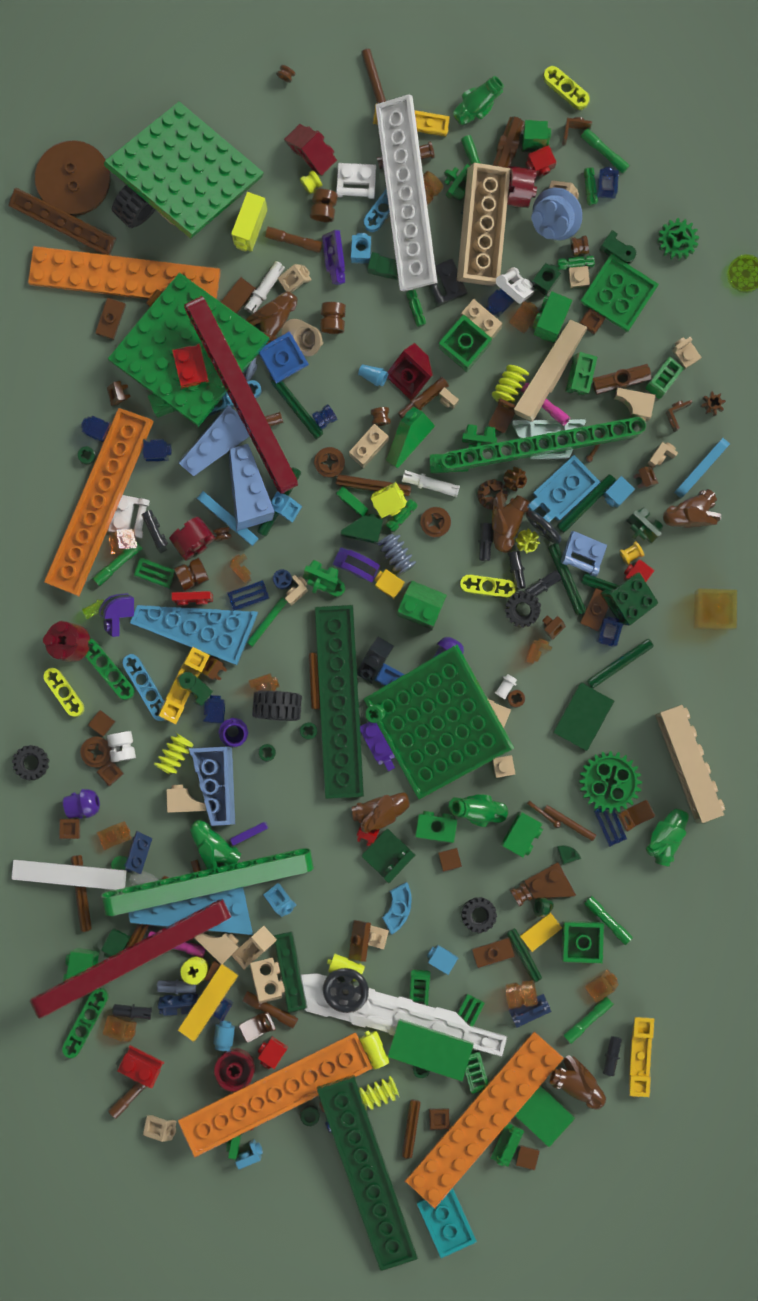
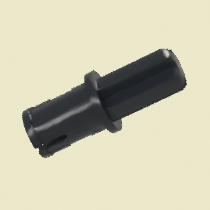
M492 523L480 524L481 532L480 540H478V543H480V561H490L491 544L493 543L491 540Z
M520 551L508 553L511 565L510 573H513L515 588L521 590L526 588L523 574L525 567H523Z
M555 570L543 579L539 578L537 583L525 590L529 591V594L534 593V597H536L543 591L547 592L549 587L559 582L562 578L559 572Z
M114 1004L112 1013L114 1016L130 1017L131 1020L133 1018L151 1020L152 1007L135 1006V1004L132 1006Z
M610 1037L608 1051L605 1053L606 1061L603 1071L605 1075L615 1076L617 1061L620 1059L619 1052L622 1042L620 1037Z

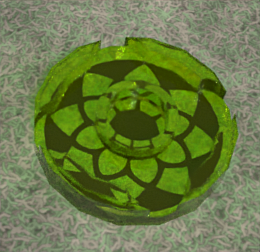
M745 254L738 256L731 262L728 267L727 278L732 288L743 293L753 292L758 289L757 257Z

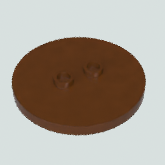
M70 140L52 146L42 155L35 171V185L44 202L72 216H78L91 212L104 201L109 192L111 174L110 170L104 166V156L95 147L82 141Z

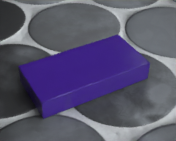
M263 822L230 839L232 845L234 846L268 829V824Z

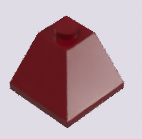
M416 343L404 349L387 371V378L410 400L415 399L433 376L428 355Z

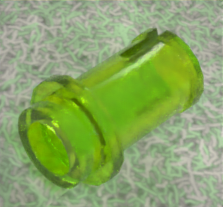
M97 599V602L82 608L86 619L99 614V609L104 599Z

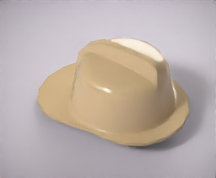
M290 319L282 327V335L290 331L305 356L315 355L324 343L320 331L302 320Z

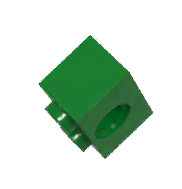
M525 120L522 133V152H534L548 146L551 139V128H548V121Z
M423 811V814L418 815L415 837L454 843L457 819H453L454 815L442 814V817L434 816L435 812ZM434 821H440L442 824V829L439 832H434L431 829V824Z

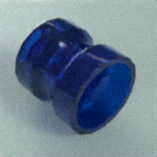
M328 404L323 406L321 411H316L312 414L321 430L325 429L330 422L334 423L338 420Z

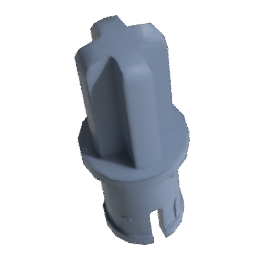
M179 979L176 981L159 980L157 991L176 993V995L178 993L195 994L196 984H187L185 981H179Z

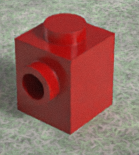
M548 145L528 154L526 167L527 169L536 170V176H545L556 166L557 161L550 146Z
M639 559L634 566L630 564L624 572L626 576L623 580H628L635 573H641L645 582H647L655 570Z
M272 1036L269 1042H263L258 1050L260 1053L258 1057L261 1060L260 1064L267 1069H270V1067L275 1069L287 1051L288 1046Z

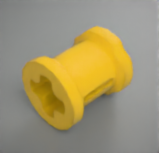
M636 541L629 548L619 551L627 566L634 559L644 556L641 546Z

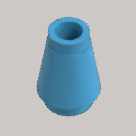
M362 364L358 375L376 386H383L387 380L388 372L383 368Z

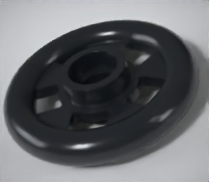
M529 510L526 512L527 520L542 536L557 545L562 542L560 534L548 521L534 511Z
M340 968L334 970L326 977L323 984V996L327 1004L334 1010L342 1013H352L362 1008L367 1002L369 987L366 979L358 971L350 968ZM343 976L345 981L338 983L336 978ZM355 979L359 985L355 987L350 981ZM330 988H336L337 995H331ZM347 989L349 993L344 994L342 990ZM355 993L361 995L358 1001L352 999ZM339 1000H347L348 1003L347 1005H342L339 1003Z

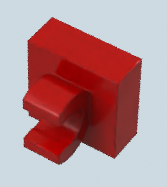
M360 825L356 835L358 836L357 841L360 842L361 838L368 840L367 846H370L372 842H375L380 829H374L369 833H365L361 830Z

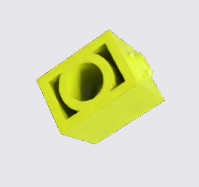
M396 482L373 493L371 496L373 506L377 509L381 518L401 512L400 509L406 506L407 502L403 491L400 490Z

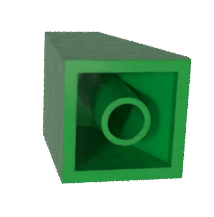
M411 581L397 616L433 630L447 595Z

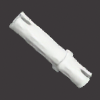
M275 261L257 290L252 292L253 296L244 307L249 313H255L260 304L267 299L268 292L285 269L281 263Z
M405 470L402 482L416 485L420 489L423 487L457 498L459 485L425 476L426 474L423 473L420 475Z

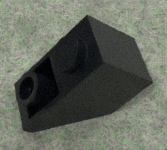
M378 636L359 666L357 675L372 684L394 646Z

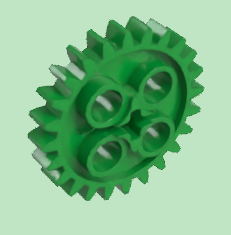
M612 751L609 752L608 756L602 752L601 758L595 754V761L589 759L588 763L590 766H583V769L587 772L580 773V776L584 777L583 780L579 781L580 784L584 785V787L580 788V791H586L583 799L589 797L588 805L594 802V810L600 806L601 813L606 808L609 814L612 813L613 809L619 813L620 807L627 810L626 803L632 806L634 803L631 798L638 799L635 792H641V789L637 787V785L642 784V781L637 780L641 773H635L638 766L632 767L633 760L627 762V755L620 758V752L616 756H613ZM600 766H606L609 773L602 775L598 769ZM616 766L613 782L616 784L611 786L609 797L606 799L605 794L608 782L605 781L609 780L612 768ZM624 771L628 777L624 781L620 780L617 773ZM594 785H602L604 792L597 794L593 789ZM613 790H620L623 794L622 798H614L612 795Z

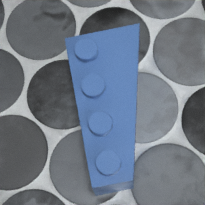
M226 405L178 463L195 476L230 451L231 448L247 439L249 434L238 413L229 405Z
M249 444L231 448L229 466L236 531L271 521L274 516V509Z
M232 747L189 749L199 778V785L204 795V802L211 826L235 824Z

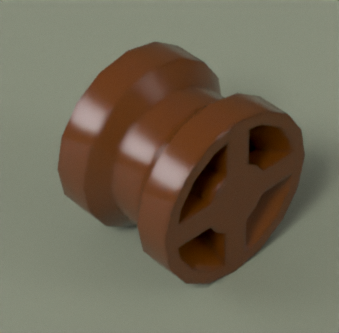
M586 235L578 239L575 237L570 239L573 257L581 253L584 255L589 254V244Z
M388 407L370 410L373 416L372 426L374 424L377 426L391 424L390 418H388Z
M523 882L519 884L518 888L510 890L519 907L526 900L530 901L533 899Z

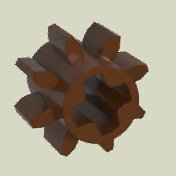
M711 391L710 397L704 396L702 398L706 402L701 407H705V414L710 412L713 413V416H716L717 410L720 412L724 410L721 405L726 400L721 399V393L714 395L713 391ZM712 401L716 402L714 407L711 406Z
M515 466L513 470L508 469L503 477L504 486L517 492L518 488H523L526 485V472Z

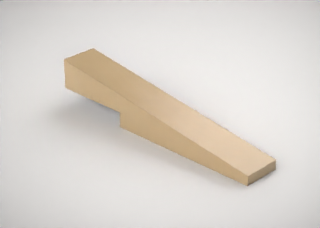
M569 320L514 408L517 416L531 422L534 421L549 392L552 393L585 334L586 326Z

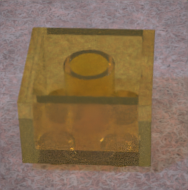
M697 589L695 591L694 629L734 630L737 628V590Z

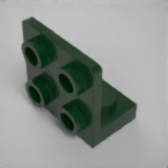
M635 573L615 590L606 589L600 593L620 625H632L658 604L657 599L641 573Z
M386 829L362 854V858L388 883L415 857V853L389 829Z

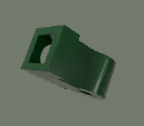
M611 230L599 250L608 256L613 254L628 265L631 264L636 257V249L616 239L618 233Z
M372 252L368 273L399 280L396 259L383 257L378 253Z
M183 672L177 677L178 686L191 692L196 697L193 702L198 706H202L213 692L212 689L190 672Z

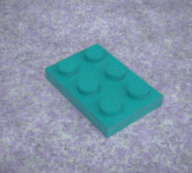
M453 1188L436 1208L425 1199L417 1202L441 1258L477 1242Z

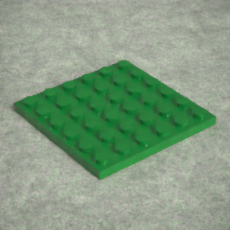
M177 102L104 162V166L190 239L260 180L264 174L262 170L181 102Z
M179 272L113 351L108 360L199 427L227 391L185 311L184 304L200 296L204 297L242 373L267 344L269 337ZM200 344L209 382L181 388L172 350Z
M458 645L449 648L363 698L368 708L375 704L381 705L384 708L385 717L377 722L419 800L514 749L512 742ZM377 710L372 711V712H374V714H373L374 717L379 716V715H377V714H378V711H377Z

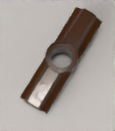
M509 117L504 135L501 136L493 166L507 168L511 165L524 128L525 121L521 120V118Z
M648 364L595 377L592 379L594 392L598 395L617 390V388L625 389L628 386L651 381L650 367ZM617 376H624L626 382L620 383L617 380Z

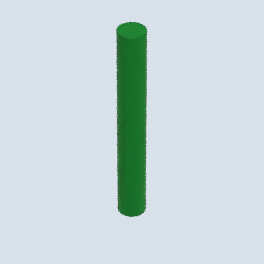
M281 597L247 641L250 646L253 647L286 605L287 601Z

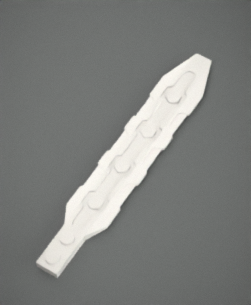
M318 973L302 974L308 1006L304 1010L325 1017L339 1018L364 1028L367 1026L385 1031L393 1036L399 1019L473 1042L474 1049L499 1056L503 1055L507 1036L469 1026L454 1011L439 1007L433 1008L415 1003L411 999L400 996L397 998L369 988L367 1002L362 1008L352 1013H342L331 1008L324 999L323 984L327 976ZM330 988L331 995H337L336 988ZM347 989L342 990L344 994L349 993ZM355 993L352 999L358 1001L361 995ZM340 999L339 1003L347 1005L348 1001Z

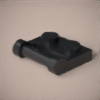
M453 259L435 266L436 273L447 294L446 296L441 295L437 283L429 285L437 307L467 295L464 283L457 281L458 270Z
M152 510L142 513L141 516L148 527L157 550L160 553L167 551L168 541L165 535L160 534L158 530L160 524L156 516L153 517Z

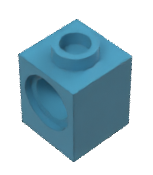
M365 233L352 235L351 263L369 264L371 258V236ZM363 244L366 246V249L359 251L356 247Z
M621 476L604 493L603 496L606 497L604 500L611 507L615 506L618 508L635 488Z
M437 945L436 948L432 947L427 955L429 958L428 963L449 975L458 960V956L440 945Z

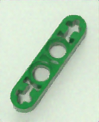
M93 639L88 640L89 644H94L93 650L96 653L100 650L101 653L94 656L88 650L85 657L121 699L129 700L133 698L135 694L133 685L100 645ZM99 657L106 658L107 664L104 667L97 666L96 661ZM112 671H116L119 674V679L116 682L109 680V674ZM123 679L125 682L122 685L125 688L130 687L129 696L121 694L123 690L120 686L117 689L115 688Z
M98 988L90 994L62 1047V1052L67 1058H74L81 1052L109 999V993L106 989ZM102 992L104 1000H100L97 1006H100V1009L90 1005V1002L94 1004L97 999L95 993L99 994ZM87 1009L95 1011L94 1019L86 1018L85 1012ZM78 1026H83L86 1029L85 1036L79 1037L76 1034ZM74 1039L82 1041L81 1044L79 1042L76 1043L74 1047L76 1052L73 1051L71 1054L68 1052L69 1048H67V1045L71 1046Z

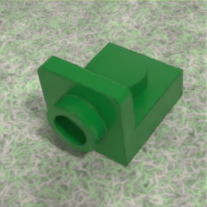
M242 1134L228 1140L226 1152H229L228 1158L236 1160Z

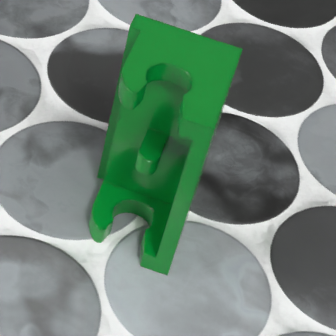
M578 352L573 356L565 392H578V395L589 394L597 356Z

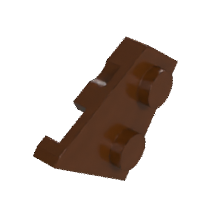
M558 862L524 880L533 898L576 896Z

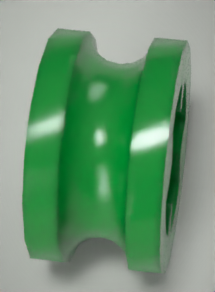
M375 704L366 710V718L372 723L379 722L385 717V710L381 705ZM377 710V711H378V714H377V715H379V716L374 717V716H373L374 712H372V711Z

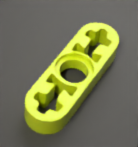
M550 66L545 70L544 82L577 110H583L588 106V93L555 66ZM549 74H556L555 78L549 79ZM563 84H569L572 90L570 92H564L562 91L561 86ZM583 97L584 101L578 103L577 99Z
M465 575L460 581L461 589L467 593L509 598L515 593L516 589L512 581L505 579ZM467 579H471L472 583H477V579L481 580L479 584L480 591L475 590L477 586H471L470 589H467L463 582H467ZM485 581H490L493 584V589L489 592L484 591L482 588V584ZM496 582L500 583L499 587L509 584V588H512V591L504 594V590L498 589V593H495Z
M55 668L47 669L44 673V680L66 712L74 717L82 715L84 704L61 671ZM50 673H57V681L61 682L63 680L64 683L54 688L53 686L57 684L53 680L49 681ZM62 687L69 689V695L66 698H62L59 695V690ZM74 696L75 699H72L71 701L75 705L79 704V711L71 712L72 705L69 702L67 704H65L64 702L70 700Z

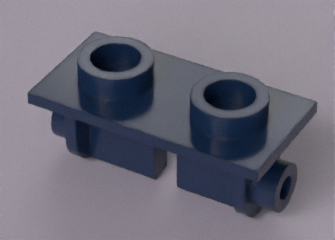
M136 831L135 837L132 839L133 843L126 864H124L126 872L132 873L133 871L141 875L153 838Z
M188 993L181 996L165 995L160 997L158 1003L159 1013L164 1016L178 1015L177 1008H181V1015L189 1014L198 1000V994Z
M544 994L509 1009L516 1028L552 1012Z

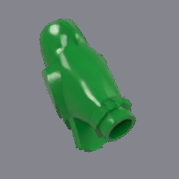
M493 76L479 87L471 88L462 94L463 101L453 111L456 121L460 125H466L475 118L480 120L491 111L495 99L503 93L504 85L498 77Z
M476 794L465 798L453 797L449 801L448 808H450L454 816L465 818L477 826L486 827L489 822L501 823L508 817L507 806L504 803L492 801L490 795Z
M674 809L667 815L664 821H660L657 824L650 839L651 843L646 848L648 855L656 858L655 863L670 867L671 862H674L673 856L686 835L684 829L689 819L687 812Z
M197 820L191 825V836L207 869L218 867L217 862L224 865L238 862L241 856L238 848L231 847L223 837L211 830L208 823Z

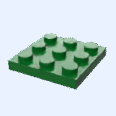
M611 254L580 303L593 309L628 333L659 284Z

